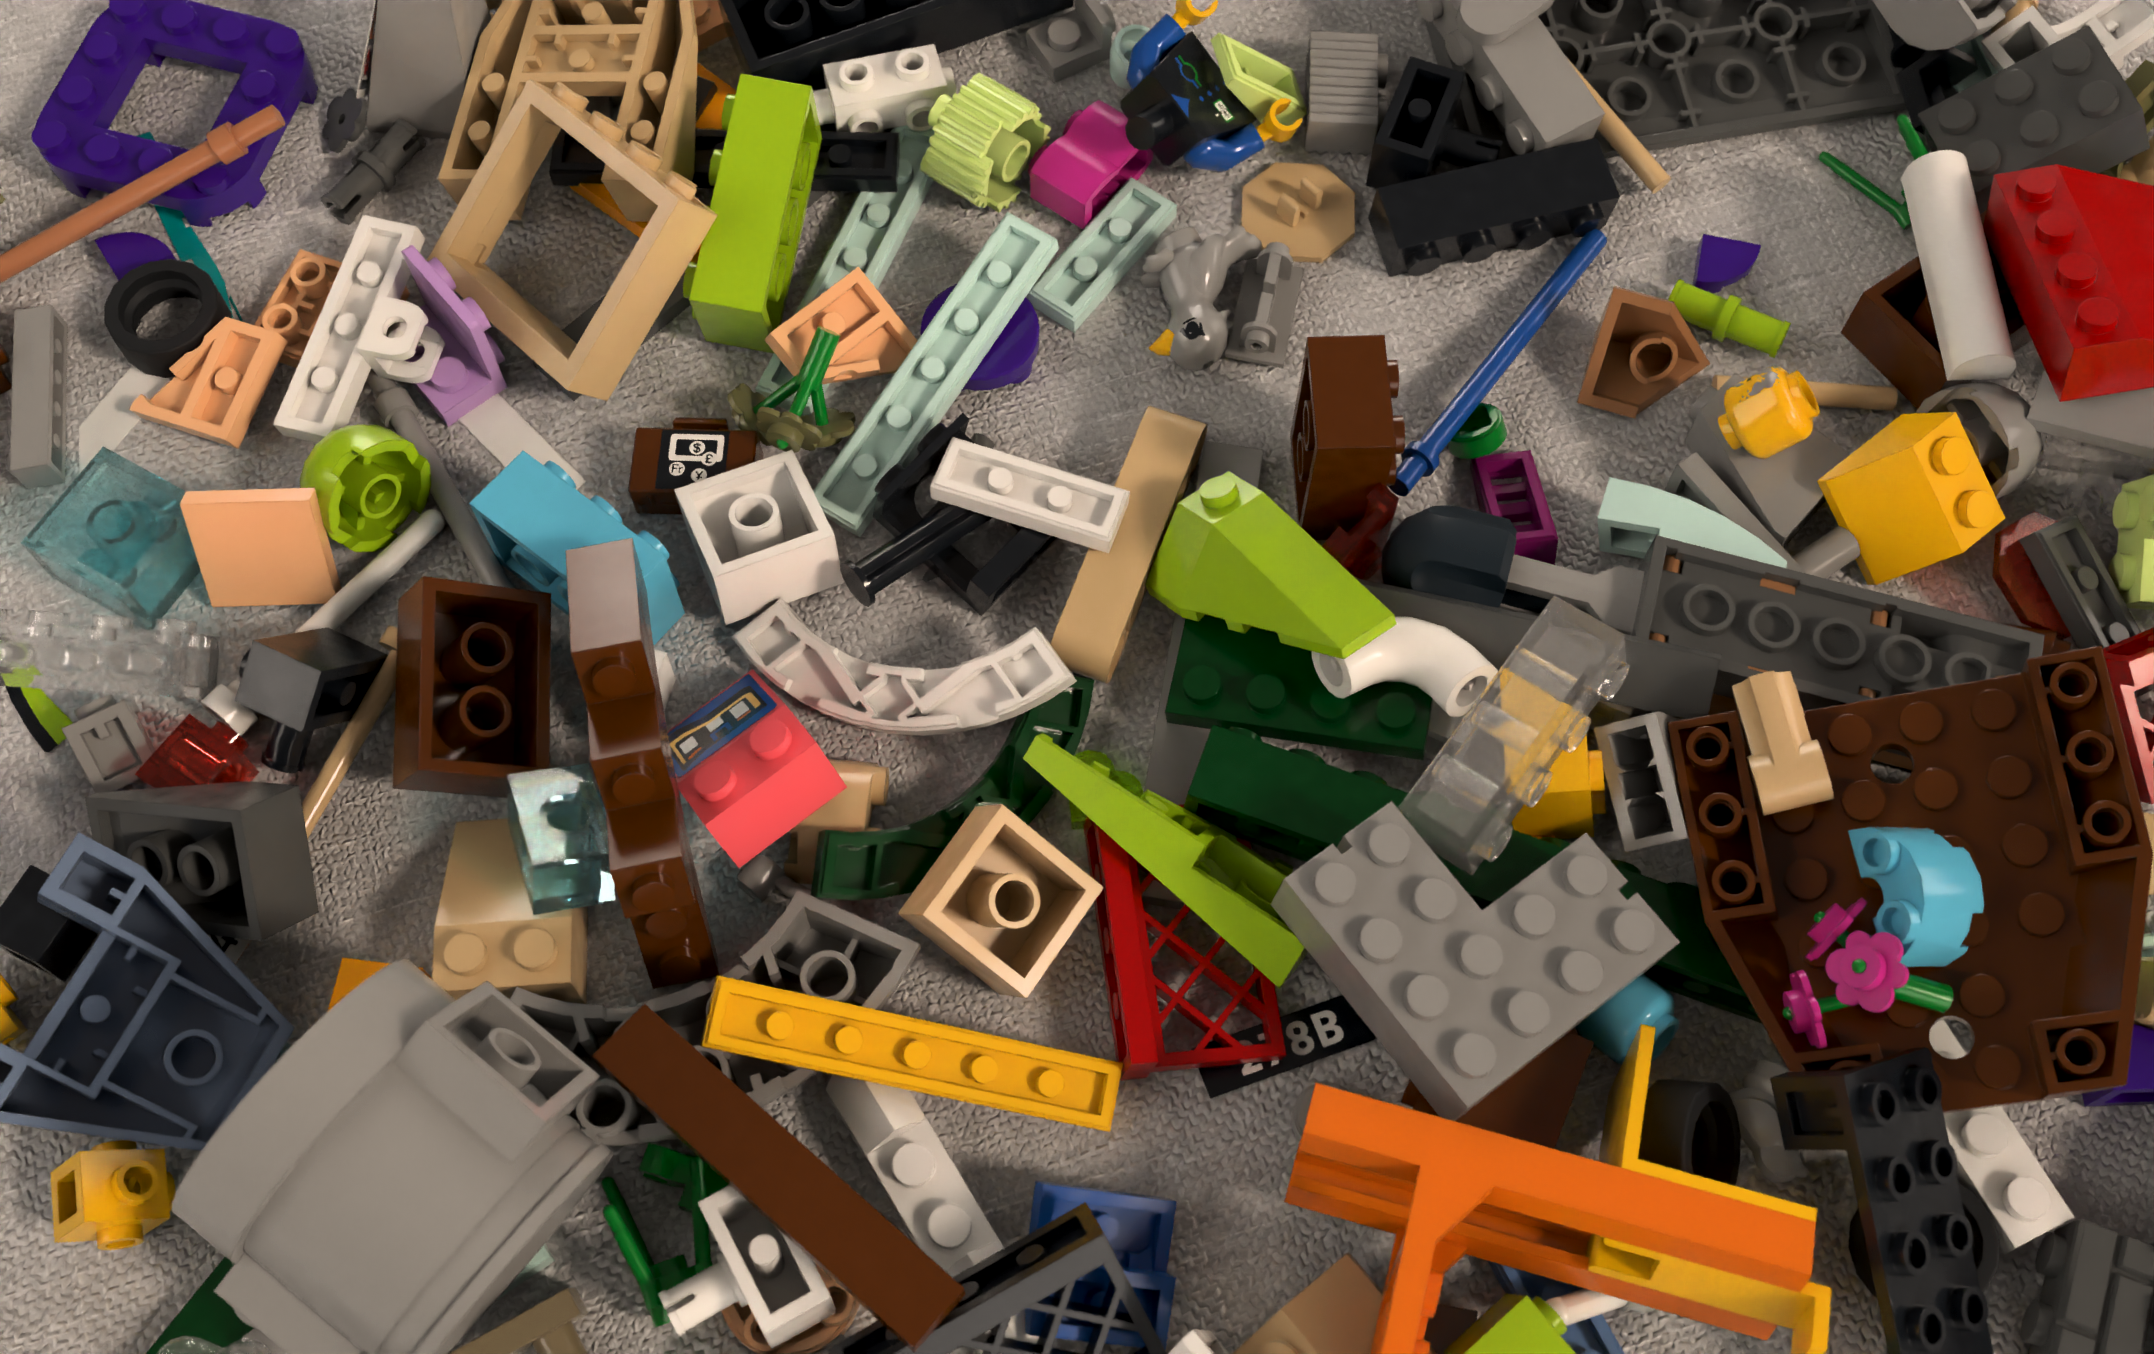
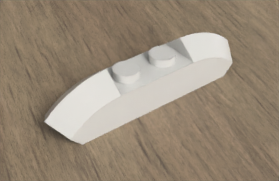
M832 1075L825 1090L915 1245L952 1278L1004 1249L911 1092ZM1025 1310L1010 1318L1005 1338L1037 1343L1039 1336H1031L1025 1333ZM977 1349L978 1353L982 1354L983 1350Z

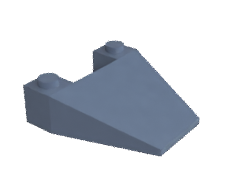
M78 832L39 890L37 902L100 935L23 1054L0 1043V1123L202 1151L227 1117L272 1067L295 1028L143 866Z

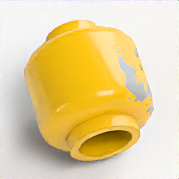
M1770 366L1733 385L1725 392L1724 409L1726 413L1718 417V424L1724 438L1732 449L1736 450L1743 446L1752 456L1766 459L1809 437L1813 431V418L1820 414V409L1814 393L1799 371L1796 370L1789 374L1780 366Z

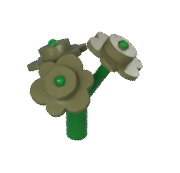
M818 326L799 374L767 398L758 392L753 393L744 383L739 384L728 393L727 398L732 407V417L738 428L746 431H757L760 442L766 446L773 445L782 451L792 449L794 453L799 452L801 448L814 451L816 447L832 446L839 443L843 437L853 434L855 431V414L852 412L840 413L838 409L826 408L822 381L840 335L827 328ZM797 392L789 412L784 411L781 413L774 409ZM811 394L814 412L811 415L801 416Z

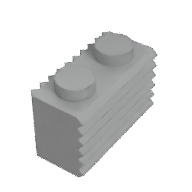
M1310 30L1306 56L1305 106L1307 114L1305 115L1304 150L1308 153L1315 150L1320 154L1328 151L1330 154L1339 152L1345 155L1350 152L1354 156L1362 153L1364 156L1372 153L1375 135L1378 134L1388 110V99H1378V88L1385 89L1388 74V54H1378V34Z

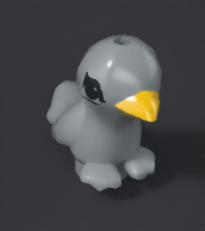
M1240 225L1235 226L1225 236L1214 234L1203 241L1197 230L1192 227L1178 229L1164 237L1157 244L1155 255L1146 258V263L1142 266L1145 273L1140 277L1144 288H1162L1163 294L1171 307V317L1164 332L1148 349L1159 356H1169L1182 368L1193 371L1206 369L1216 363L1224 352L1227 345V337L1234 324L1227 320L1231 314L1229 309L1218 312L1212 304L1223 288L1227 270L1235 263L1256 258L1262 251V242L1255 235L1246 232L1245 228Z

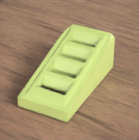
M1218 33L1211 39L1225 85L1255 115L1260 123H1262L1272 104L1282 98L1291 99L1292 102L1282 113L1275 115L1279 123L1289 126L1307 114L1293 69L1224 34Z

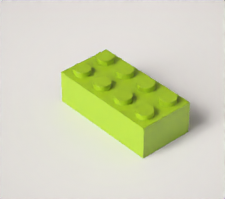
M740 73L736 94H727L723 105L722 129L727 131L723 150H714L709 168V184L715 187L711 204L707 207L718 214L702 241L697 263L690 261L686 268L683 296L689 299L692 306V318L697 319L705 341L774 354L764 339L782 323L822 134L812 86Z

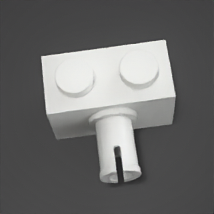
M730 1185L698 1202L722 1251L716 1255L719 1262L673 1288L658 1293L664 1308L668 1311V1317L679 1336L686 1333V1330L738 1301L741 1307L749 1305L771 1349L837 1313L832 1297L813 1260Z

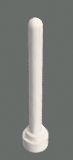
M429 509L422 513L294 633L327 627L336 630L444 528V515L435 509ZM234 679L227 686L219 684L200 703L222 727L239 738L258 721V717L255 715L257 711L235 702L240 682Z

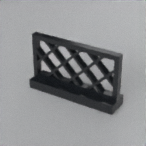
M1086 1202L953 1277L965 1288V1296L915 1353L879 1320L827 1349L828 1354H948L960 1346L983 1350L982 1354H1082L1052 1347L1062 1318L1066 1316L1095 1323L1084 1354H1101L1111 1326L1139 1332L1146 1346L1133 1354H1167L1120 1266L1110 1243ZM1103 1265L1110 1277V1282L1101 1307L1069 1301L1075 1281ZM1120 1299L1128 1313L1116 1311ZM1027 1308L1048 1313L1037 1344L1005 1338L1010 1318Z

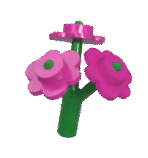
M1862 897L1854 904H1851L1846 910L1837 903H1834L1826 912H1817L1814 915L1815 923L1807 932V935L1815 941L1814 946L1805 956L1809 961L1819 958L1834 941L1844 947L1832 952L1826 961L1828 977L1838 983L1836 994L1815 998L1804 970L1795 971L1790 974L1793 990L1783 992L1782 994L1784 1004L1783 1016L1789 1021L1795 1034L1805 1032L1811 1046L1815 1045L1818 1049L1827 1046L1826 1035L1821 1022V1013L1860 1004L1861 1007L1870 1012L1880 1013L1887 1010L1894 999L1944 1013L1950 1008L1953 1001V989L1950 985L1909 974L1908 968L1900 963L1903 956V945L1895 935L1888 932H1879L1871 937L1863 931L1850 933L1846 930L1867 904V901Z

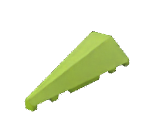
M1044 733L1035 736L1023 757L1029 765L1278 988L1293 975L1308 951L1270 905L1283 879L1293 872L1291 865L1278 858L1272 863L1238 842L1235 835L1149 789L1138 798L1109 779L1110 769L1096 761L1087 765L1053 743V738Z

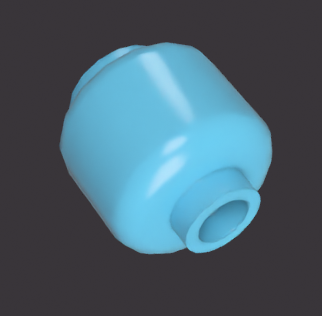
M1643 973L1575 1028L1581 1037L1593 1041L1594 1047L1617 1064L1622 1065L1640 1024L1656 1028L1651 1062H1653L1668 1047L1678 1030L1680 1022L1679 1019L1673 1016L1675 1012L1673 995Z

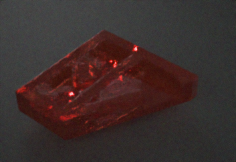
M1381 482L1366 496L1369 502L1365 517L1349 532H1346L1339 526L1322 545L1333 558L1358 579L1368 580L1381 568L1382 550L1387 542L1399 500Z

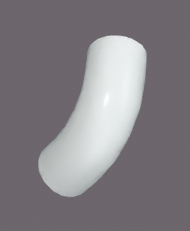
M1395 617L1397 625L1345 659L1311 651L1312 661L1321 682L1335 697L1344 699L1368 686L1384 681L1403 682L1416 686L1427 693L1451 717L1468 714L1477 708L1490 695L1498 679V670L1470 643L1444 626L1414 617Z

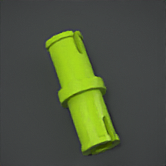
M1678 279L1668 299L1674 302L1686 322L1713 332L1712 339L1723 342L1725 338L1769 354L1772 358H1775L1791 325L1790 322H1783L1741 305L1742 298L1731 294L1726 299L1687 284L1681 279Z

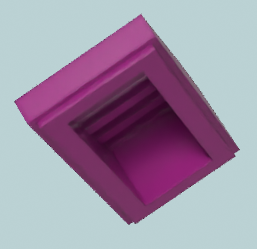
M1531 450L1485 455L1470 459V468L1479 511L1510 519L1511 522L1531 521V524L1514 526L1517 530L1514 554L1555 565L1559 539ZM1521 477L1522 482L1493 486L1491 480ZM1526 499V501L1507 504L1497 503V501Z

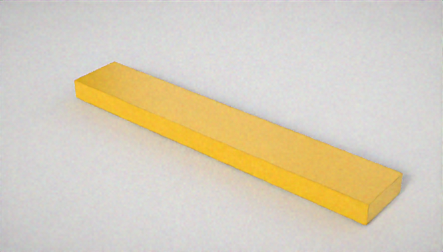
M719 975L715 979L700 1047L1104 1132H1110L1123 1067V1063Z

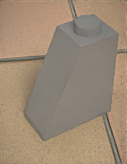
M1735 372L1719 390L1710 385L1695 401L1688 413L1695 421L1684 442L1691 454L1697 452L1781 546L1785 548L1826 502L1817 480L1848 457L1850 453L1814 427L1811 435L1805 440L1766 459L1752 456L1743 446L1736 450L1732 449L1720 430L1718 417L1726 413L1724 409L1725 392L1733 385L1745 380Z

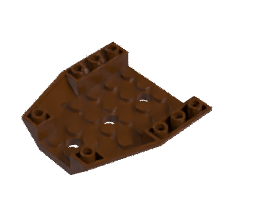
M2102 645L2028 658L2025 661L2022 673L1804 711L1811 740L1817 739L1821 747L1834 799L1765 816L1761 812L1747 763V756H1751L1742 723L1738 719L1737 710L1667 722L1705 924L1789 1072L1850 1070L1912 1048H1928L1931 1052L1934 1071L1941 1081L1943 1114L2039 1102L2127 1085L2153 850ZM1893 749L1901 751L1910 758L1913 772L1903 782L1896 784L1885 783L1879 780L1872 772L1871 762L1873 758L1884 750ZM1866 827L1928 828L1935 830V834L1941 835L1953 847H1963L1969 852L1981 876L1984 898L1983 913H1973L1969 933L1962 942L1963 945L1969 948L1965 954L1947 966L1907 967L1909 974L1950 985L1953 989V1001L1950 1008L1946 1012L1941 1013L1894 999L1887 1010L1873 1013L1857 1004L1821 1013V1022L1827 1040V1046L1818 1049L1815 1045L1811 1046L1805 1032L1795 1034L1789 1021L1783 1016L1784 1004L1782 994L1783 992L1793 990L1790 974L1795 971L1804 970L1815 998L1836 994L1838 983L1828 977L1826 961L1832 952L1844 948L1834 941L1816 960L1809 961L1805 957L1815 944V941L1807 935V932L1815 923L1814 915L1819 911L1826 912L1834 903H1837L1846 910L1851 904H1854L1862 897L1867 901V904L1846 930L1850 933L1863 931L1871 937L1876 934L1873 918L1877 916V912L1883 904V891L1879 883L1874 879L1861 878L1848 831ZM1944 1019H1955L1962 1022L1969 1028L1973 1037L1971 1051L1957 1059L1945 1058L1939 1055L1932 1048L1929 1040V1032L1932 1026Z

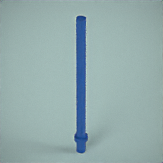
M1594 229L1587 232L1422 438L1419 441H1411L1407 445L1403 454H1401L1402 463L1396 470L1395 485L1388 486L1392 492L1399 496H1407L1421 477H1428L1435 471L1440 463L1439 454L1607 244V238L1602 231Z

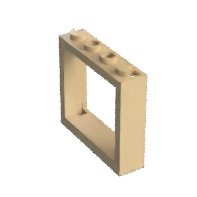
M528 79L429 255L427 262L436 257L454 280L457 287L454 291L463 299L470 296L482 309L489 322L566 390L608 401L718 214L694 196L697 192L696 184L676 172L669 171L668 174L663 172L660 166L664 160L658 154L636 141L631 140L629 144L624 141L622 137L626 130L620 124L600 112L593 111L590 114L585 110L589 103L586 97L573 92L560 82H557L554 88L551 89ZM561 129L566 131L658 205L578 343H575L485 264Z

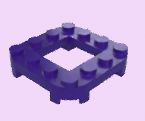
M110 0L109 8L91 26L41 111L32 132V141L52 172L62 181L69 192L86 199L91 189L113 193L190 150L109 130L111 123L145 64L160 67L167 56L241 74L211 130L226 122L235 125L271 104L281 113L285 126L247 146L248 154L228 165L220 161L147 203L182 211L189 224L198 227H212V217L230 213L245 203H248L254 209L267 193L260 181V177L300 102L313 105L317 97L318 86L314 80L313 68L298 33L294 29L273 20L190 0Z

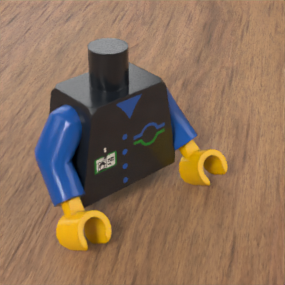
M1177 0L1175 6L1176 13L1172 17L1165 14L1135 44L1131 52L1126 78L1131 90L1120 101L1121 110L1129 119L1125 129L1126 136L1135 148L1139 150L1151 149L1162 165L1168 168L1188 163L1192 168L1225 172L1264 149L1265 145L1263 142L1268 139L1274 142L1288 141L1302 123V118L1289 126L1278 122L1275 115L1282 113L1292 102L1291 99L1282 98L1272 104L1262 123L1254 127L1253 123L1257 118L1225 85L1220 68L1193 31L1187 35L1185 34L1183 29L1187 25H1199L1214 13L1218 0L1211 3L1204 11L1194 8L1191 0Z

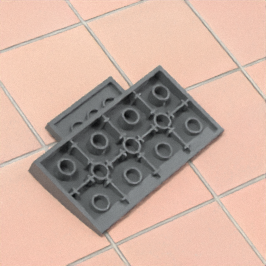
M1555 0L1548 10L1538 16L1565 56L1647 151L1907 109L1896 75L1903 69L1892 66L1890 53L1894 44L1889 26L1872 0ZM1425 20L1437 64L1465 73L1455 113L1458 128L1486 138L1503 141L1497 160L1518 156L1508 144L1505 129L1494 112L1485 109L1480 103L1475 91V84L1463 66H1458L1451 60L1446 50L1445 40L1434 23ZM1597 129L1593 138L1597 137L1605 159L1620 156Z

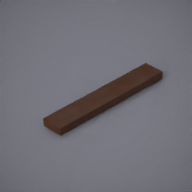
M646 1004L640 1007L592 1055L598 1066L914 1353L965 1296V1288Z

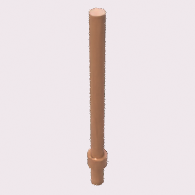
M271 104L235 125L226 122L206 133L207 140L1 254L0 283L220 161L228 165L248 154L247 146L285 126L281 113Z

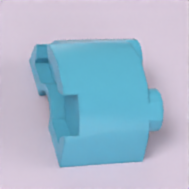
M1866 827L1849 830L1848 833L1861 878L1874 879L1879 883L1883 891V904L1879 908L1877 916L1873 918L1876 933L1888 932L1900 939L1903 945V956L1900 963L1906 967L1947 966L1965 954L1969 947L1963 945L1962 942L1969 933L1973 913H1983L1984 909L1981 876L1969 852L1963 847H1953L1941 835L1935 834V830L1928 828Z

